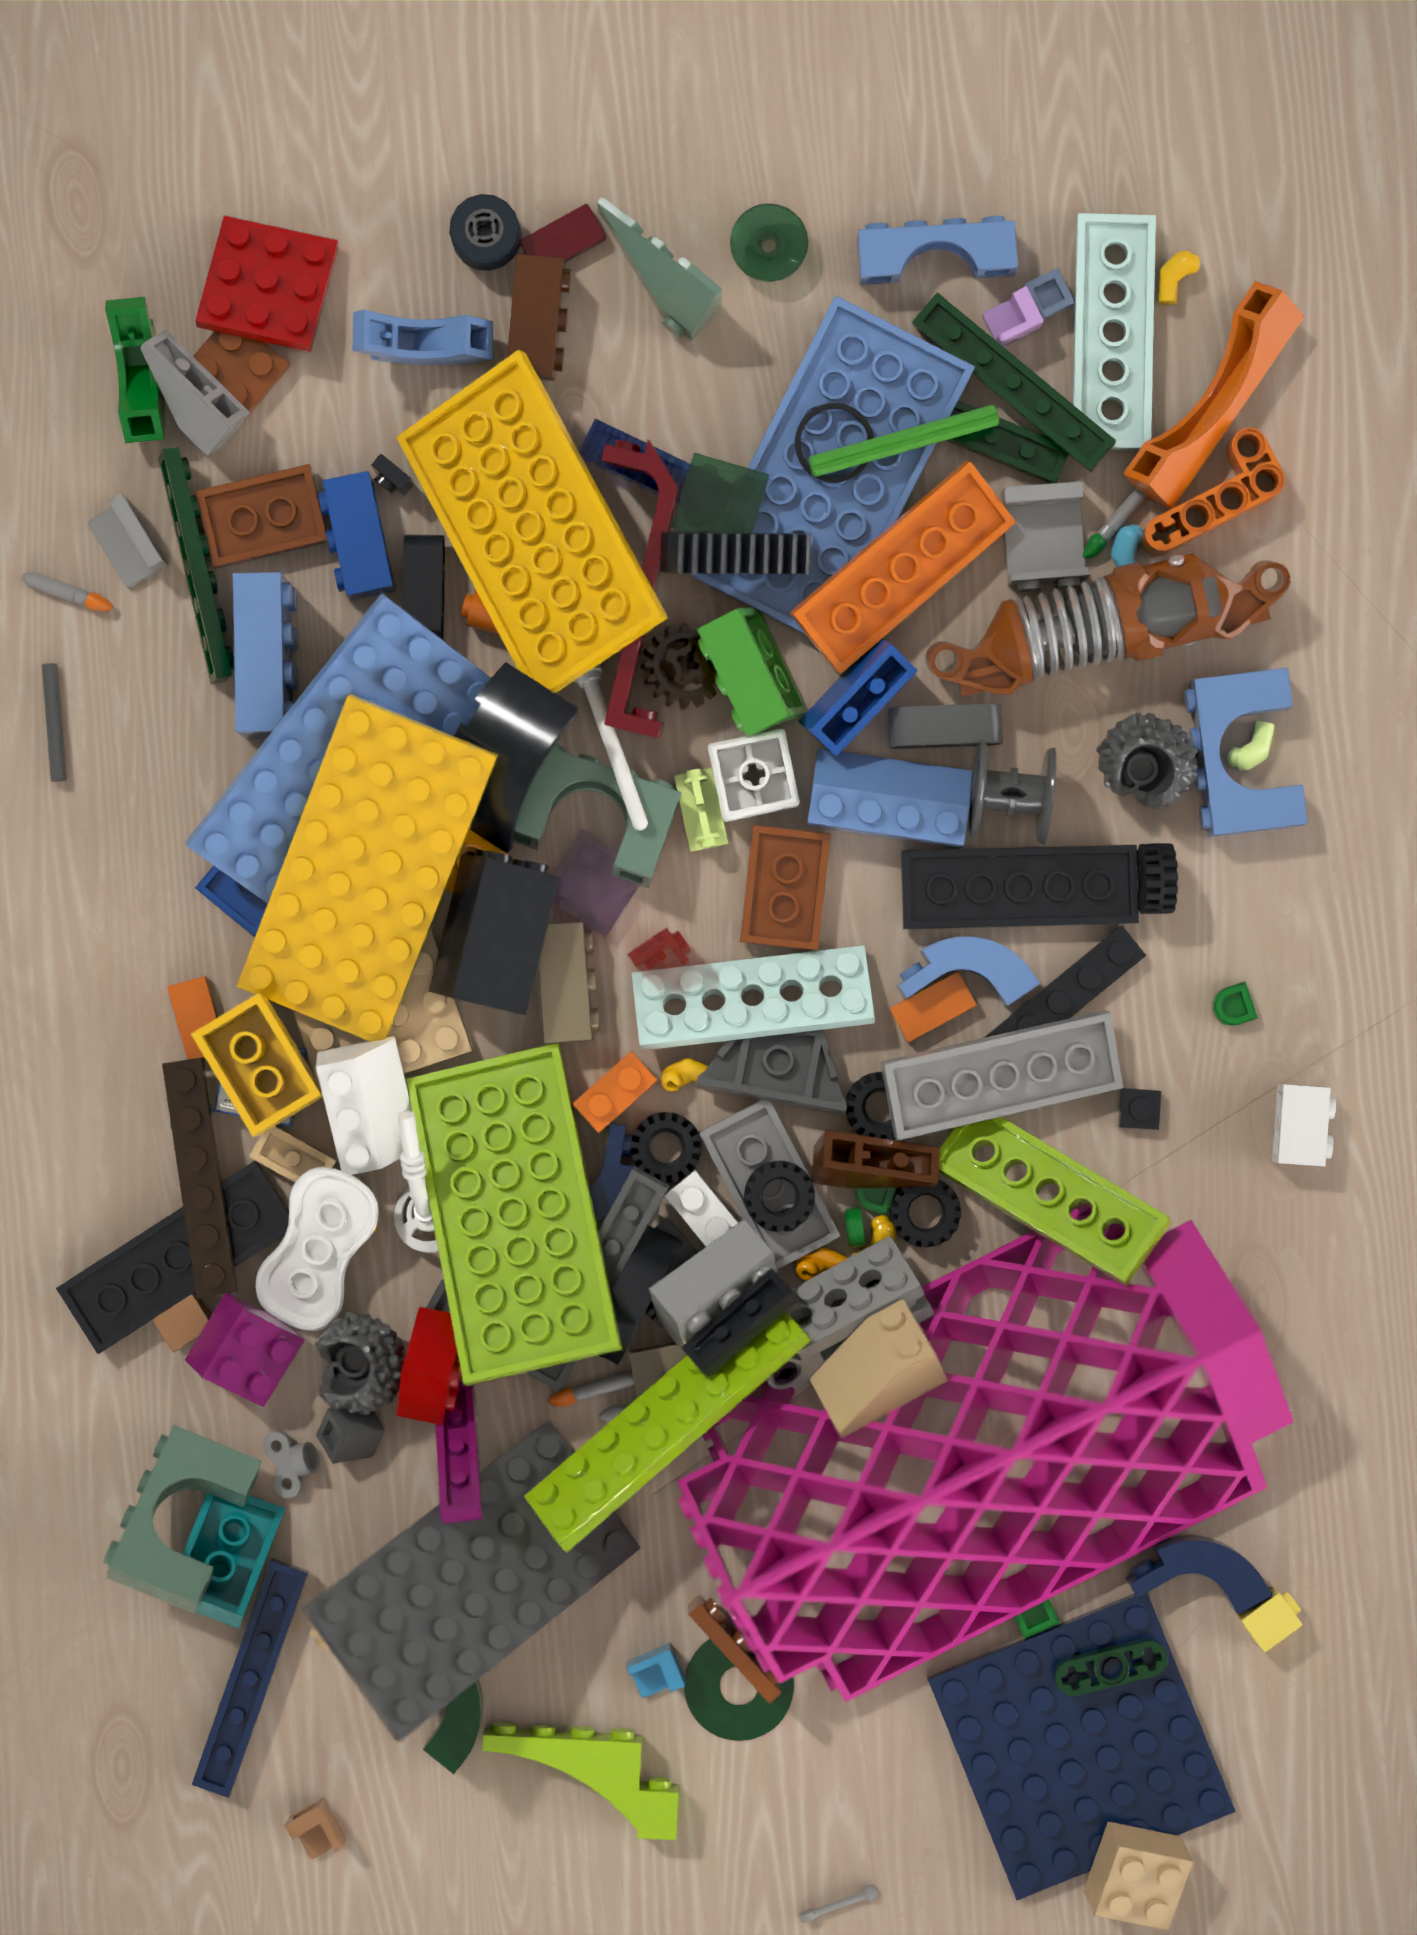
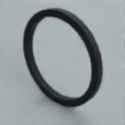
M826 403L812 409L801 420L795 435V451L800 464L810 475H812L810 466L806 462L801 450V435L807 422L814 415L825 410H844L854 415L862 423L868 440L874 438L869 422L857 409L842 403ZM868 462L860 464L854 471L846 475H821L815 478L830 483L847 481L861 473Z

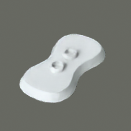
M327 1167L310 1169L295 1182L290 1193L289 1223L286 1234L276 1250L264 1260L256 1276L255 1288L257 1298L261 1306L269 1314L291 1327L306 1331L323 1329L337 1318L343 1305L344 1277L348 1263L353 1254L373 1234L378 1221L377 1201L374 1194L365 1184L347 1173Z

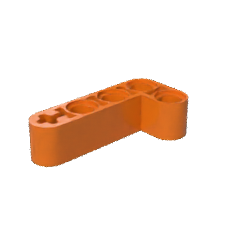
M1243 428L1229 441L1226 447V455L1236 474L1235 477L1153 518L1145 526L1141 545L1148 554L1152 556L1166 555L1269 502L1282 490L1285 483L1283 470L1261 431L1256 428ZM1242 439L1252 442L1255 447V455L1252 457L1241 455L1237 448V442ZM1266 474L1273 481V490L1269 492L1260 490L1255 483L1256 475ZM1232 492L1235 494L1239 501L1238 508L1234 510L1225 508L1220 500L1221 493ZM1194 509L1201 512L1204 517V525L1199 528L1189 525L1185 517L1187 510ZM1174 524L1176 525L1177 531L1171 533L1164 543L1161 540L1154 541L1152 539L1156 528L1159 532H1164Z

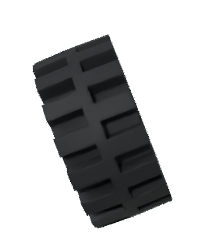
M1172 843L1139 844L1138 905L1141 914L1173 913L1176 909L1178 864L1176 851Z
M772 1161L761 1165L751 1174L745 1186L744 1202L748 1214L758 1225L770 1231L784 1232L797 1228L807 1220L814 1207L815 1190L810 1177L802 1168L787 1161ZM776 1179L790 1182L796 1191L794 1206L784 1213L770 1211L763 1202L764 1188L769 1182Z
M938 1179L936 1187L898 1188L892 1199L890 1217L896 1232L902 1239L912 1245L928 1248L939 1246L952 1237L959 1227L962 1211L959 1198L948 1184ZM923 1195L936 1198L942 1207L940 1221L934 1227L928 1229L915 1226L909 1216L911 1203L917 1197Z

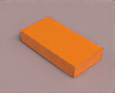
M959 971L894 1005L889 1010L907 1043L977 1006Z
M207 976L167 986L187 1060L205 1058L191 1034L218 1018Z

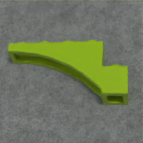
M495 1722L492 1728H485L482 1751L511 1754L535 1760L561 1770L585 1783L607 1799L630 1821L637 1830V1839H677L679 1784H671V1779L665 1777L648 1778V1783L640 1782L642 1735H634L633 1729L612 1728L611 1733H595L594 1727L573 1726L570 1732L555 1731L556 1726L550 1724L532 1725V1730L516 1729V1724L511 1722Z

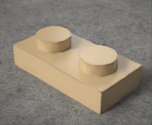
M278 1126L260 1135L249 1155L250 1158L293 1182H296L302 1174L310 1169L317 1167L333 1169L338 1161Z

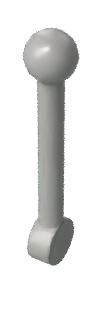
M867 1885L862 1892L816 1909H808L799 1914L802 1923H806L820 1915L864 1899L874 1900L878 1896V1889L874 1885Z

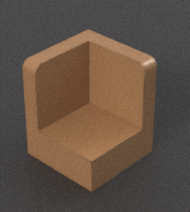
M195 1292L155 1317L153 1322L174 1353L199 1337L212 1313L202 1297L196 1298Z
M324 1798L290 1816L285 1824V1828L292 1840L299 1837L311 1859L332 1848L335 1851L339 1850L346 1841V1837Z

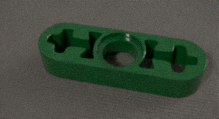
M1142 1638L1064 1658L1055 1666L1053 1677L1058 1689L1068 1696H1079L1157 1676L1165 1670L1168 1663V1655L1164 1647L1157 1640ZM1150 1647L1153 1653H1159V1657L1153 1660L1154 1666L1147 1667L1145 1662L1142 1661L1132 1663L1136 1671L1129 1673V1663L1124 1656L1125 1652L1130 1651L1132 1659L1144 1656V1649ZM1108 1656L1117 1657L1122 1664L1120 1673L1112 1678L1104 1677L1099 1670L1101 1661ZM1092 1661V1671L1097 1678L1096 1682L1091 1683L1089 1675L1078 1677V1685L1070 1686L1068 1681H1062L1061 1677L1067 1675V1668L1074 1667L1076 1672L1079 1673L1088 1671L1085 1662Z

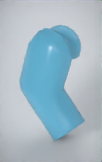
M1134 524L1124 526L1117 532L1111 549V558L1116 567L1136 563L1134 555L1139 543L1143 542V530L1140 526Z

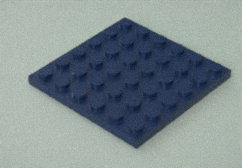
M1148 1593L1140 1597L1132 1594L1050 1627L1026 1639L1018 1640L927 1677L1016 1900L1089 1872L1108 1822L1178 1836L1236 1812ZM1142 1638L1157 1640L1164 1647L1168 1655V1663L1165 1670L1157 1676L1079 1696H1068L1058 1689L1053 1677L1055 1666L1064 1658ZM1150 1647L1144 1649V1656L1132 1659L1130 1651L1125 1652L1124 1656L1129 1663V1673L1136 1671L1132 1663L1142 1661L1145 1662L1147 1667L1154 1666L1153 1660L1159 1657V1653H1153ZM1114 1656L1104 1658L1099 1666L1100 1673L1107 1678L1117 1676L1122 1668L1121 1661ZM1092 1661L1085 1662L1088 1671L1079 1673L1076 1672L1074 1667L1067 1668V1675L1061 1677L1062 1681H1068L1070 1686L1078 1685V1677L1089 1675L1091 1683L1096 1682L1097 1678L1092 1671Z

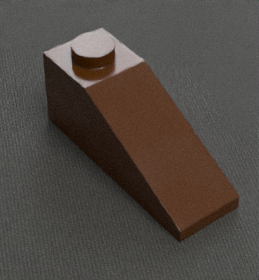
M825 1130L814 1145L812 1183L849 1189L936 1187L938 1185L940 1147Z

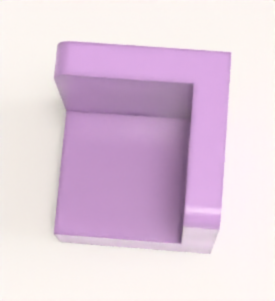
M1027 286L1013 292L1010 300L983 313V320L992 338L1003 347L1039 330L1044 322Z

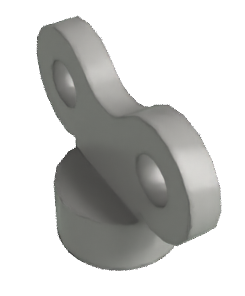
M281 1430L273 1431L265 1437L263 1447L266 1455L275 1462L277 1467L274 1488L281 1497L293 1498L299 1495L303 1489V1479L301 1476L317 1472L319 1468L318 1452L310 1442L292 1446V1440L286 1432ZM276 1440L282 1445L280 1451L274 1446ZM286 1478L292 1481L291 1489L285 1485Z

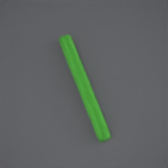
M989 405L812 455L809 458L810 470L813 476L818 477L995 427L999 424V415L995 406Z

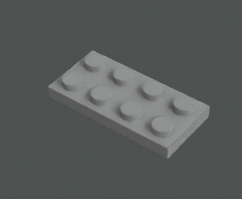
M760 1100L699 1132L743 1219L746 1220L773 1251L777 1269L841 1237L814 1183L815 1202L813 1210L807 1220L793 1230L784 1232L767 1230L758 1225L748 1214L744 1202V1190L749 1177L758 1167L772 1161H787L796 1164L808 1174L771 1101ZM776 1179L766 1185L763 1191V1202L770 1211L784 1213L794 1206L796 1191L790 1182Z

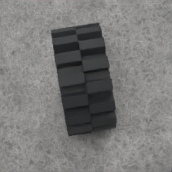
M874 1072L866 1074L851 1086L852 1088L847 1094V1120L858 1135L895 1140L891 1119L883 1123L875 1122L868 1117L865 1109L866 1101L873 1093L886 1092L883 1073Z
M659 1112L647 1117L636 1128L631 1141V1156L636 1167L664 1183L677 1182L687 1177L698 1164L701 1155V1140L697 1129L687 1118L676 1113ZM661 1132L673 1133L681 1142V1153L673 1162H660L651 1153V1142Z

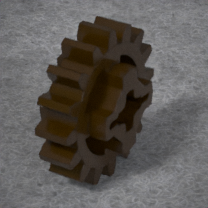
M683 623L679 627L678 633H676L671 625L667 626L664 629L665 638L657 633L651 639L655 647L647 646L644 649L643 654L650 658V660L645 661L641 665V670L650 671V676L644 681V684H654L657 687L652 695L654 698L662 694L667 696L665 706L670 707L677 700L681 710H685L689 707L690 700H692L693 704L698 708L704 704V696L711 700L717 694L713 686H717L715 675L718 673L712 660H707V663H705L700 653L698 639L701 637L697 629L701 626H698L693 633L689 632L687 623ZM685 642L684 646L678 650L665 648L673 643ZM688 654L686 668L689 671L680 679L682 665L679 662ZM660 669L664 670L665 675L668 679V683L664 679ZM689 683L703 684L696 690L683 691L684 687Z

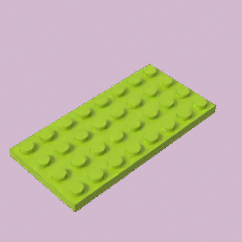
M558 1042L407 1078L406 1082L411 1108L415 1113L419 1150L424 1153L426 1175L424 1177L463 1383L468 1386L622 1350L561 1047Z

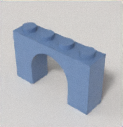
M1288 668L1199 678L1189 683L1190 689L1184 690V701L1187 713H1193L1194 728L1189 729V739L1198 748L1199 767L1196 769L1198 775L1195 780V786L1197 791H1203L1204 806H1199V820L1202 830H1208V838L1298 827L1308 824L1303 785L1261 790L1250 789L1238 784L1227 774L1220 758L1222 735L1234 719L1246 715L1286 711L1293 707Z

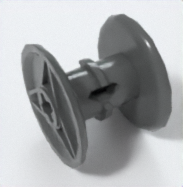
M979 740L970 796L969 837H974L978 833L983 809L1007 811L1006 816L1013 817L1014 812L1036 814V838L1041 844L1045 845L1053 808L1056 748L1051 747L1046 751L1041 775L1018 773V768L1012 767L1010 772L987 770V744Z

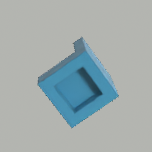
M670 1643L627 1661L626 1669L629 1675L632 1674L639 1693L643 1698L668 1687L670 1692L685 1686V1676Z

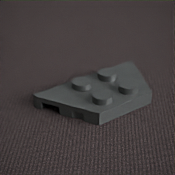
M824 1030L729 1040L718 1051L716 1058L704 1073L702 1072L697 1078V1088L841 1115L846 1114V1100L841 1092L835 1064L831 1059L829 1044Z

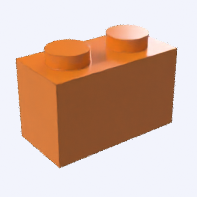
M630 1051L572 1104L599 1133L657 1082L658 1079L635 1053Z

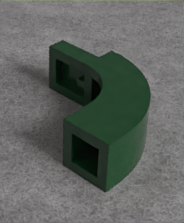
M479 1679L446 1705V1714L443 1721L426 1741L423 1748L427 1754L452 1774H455L470 1754L481 1726L483 1693Z

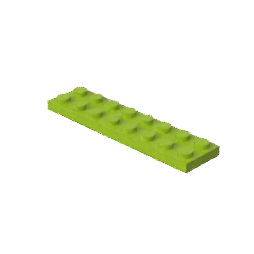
M785 1311L708 1379L689 1356H685L524 1496L557 1543L568 1552L806 1346L811 1339Z

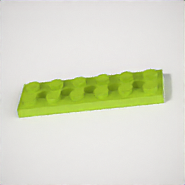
M1002 1117L955 1127L940 1147V1174L1126 1287L1171 1224L1170 1217ZM992 1146L995 1148V1153L990 1160L980 1162L974 1158L976 1151L980 1147ZM1014 1165H1023L1027 1168L1025 1177L1019 1181H1011L1006 1178L1007 1171ZM1048 1184L1057 1185L1060 1191L1056 1198L1050 1201L1039 1198V1191L1043 1186ZM1088 1204L1092 1207V1213L1085 1220H1075L1071 1217V1212L1075 1206ZM1111 1224H1122L1126 1228L1124 1235L1118 1240H1108L1104 1237L1105 1229Z

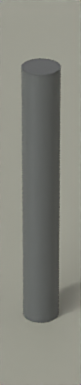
M55 663L42 664L51 782L67 781L58 668Z

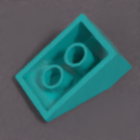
M209 1493L206 1494L182 1555L214 1567L211 1582L198 1608V1614L239 1629L285 1508L249 1495L243 1508Z

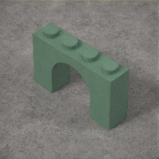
M555 744L543 761L525 796L516 822L513 842L538 850L551 812L561 799L577 791L591 790L600 792L618 804L626 821V832L613 866L612 876L649 888L676 813L681 792L676 791L672 784L663 780L655 779L653 782L638 778V774L630 770L648 821V825L644 830H636L631 823L613 769L601 765L600 760L593 756L580 754L577 757L565 753L561 746Z
M174 1425L168 1437L165 1435L160 1437L153 1457L158 1458L153 1471L146 1469L137 1487V1492L141 1493L140 1499L136 1507L128 1506L120 1524V1527L124 1528L125 1531L119 1542L114 1540L111 1542L103 1563L108 1564V1579L196 1614L211 1582L214 1567L168 1548L155 1532L153 1516L159 1505L166 1498L185 1490L203 1491L244 1508L259 1475L261 1460Z

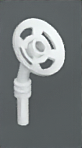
M403 1111L399 1114L403 1153L400 1155V1160L402 1162V1175L408 1180L409 1186L402 1192L397 1201L394 1212L395 1227L402 1241L412 1249L423 1253L439 1252L437 1240L420 1241L413 1237L417 1229L424 1232L435 1230L424 1177L426 1175L424 1153L419 1150L415 1113L413 1111ZM409 1197H411L412 1199L410 1200L406 1211L407 1222L404 1223V1207Z

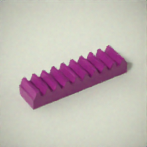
M459 1381L458 1384L459 1391L454 1412L446 1411L443 1426L435 1424L439 1507L443 1524L483 1519L475 1389L473 1384L467 1386L463 1381Z

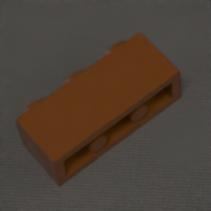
M516 254L507 357L517 350H521L528 356L539 379L555 381V372L563 371L564 348L558 347L559 332H566L568 309L561 308L562 293H570L571 269H565L563 258Z

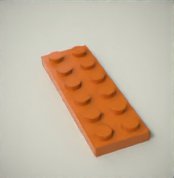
M965 461L789 613L833 670L838 674H842L1010 529L1016 521L972 462Z

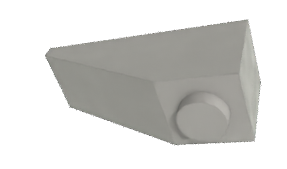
M167 330L144 342L140 349L179 429L207 456L228 443L250 412Z

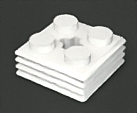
M784 729L724 740L708 745L723 821L728 822L799 806L800 800ZM755 765L757 771H764L765 777L759 779V785L752 786L749 780H743L742 775L748 773V766Z

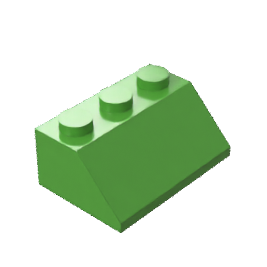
M754 607L737 608L697 629L701 637L698 639L700 650L707 660H712L718 673L715 675L716 684L724 696L728 695L734 707V710L731 712L732 718L741 732L745 731L747 736L763 733L801 717L808 711L762 612Z

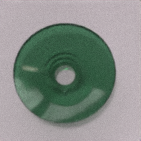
M760 204L745 211L735 222L730 237L731 254L736 265L747 276L763 282L780 281L791 276L802 265L808 250L807 231L801 219L792 210L778 204ZM766 240H772L776 244V249L772 252H765L761 247L762 243Z

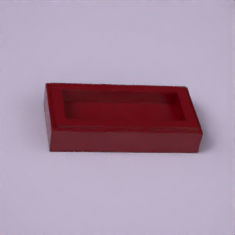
M588 203L522 238L520 245L526 255L563 258L564 262H567L604 242L606 236Z

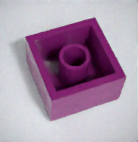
M226 1292L185 1358V1361L201 1378L264 1407L305 1339L291 1326L273 1315Z

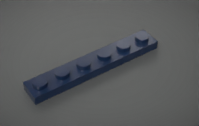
M274 1558L270 1560L192 1782L193 1786L227 1798L230 1797L309 1573L308 1570Z

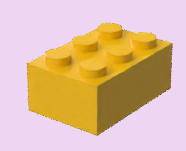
M257 993L191 1034L252 1136L262 1135L323 1097L318 1080L271 1002L263 993Z

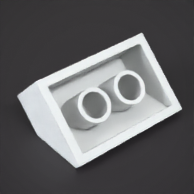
M395 1036L387 1037L384 1040L368 1041L318 1052L316 1070L341 1171L349 1175H355L382 1169L399 1160L401 1153H403L399 1114L403 1111H412Z

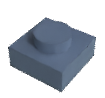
M1058 268L1022 286V288L1027 286L1043 320L1075 304Z

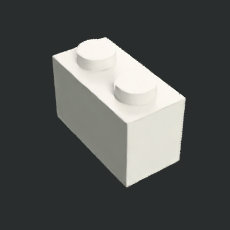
M1277 1084L1272 1162L1325 1167L1326 1158L1331 1159L1333 1153V1136L1328 1135L1329 1119H1334L1336 1097L1330 1096L1331 1088Z
M696 1169L664 1195L706 1247L739 1223Z

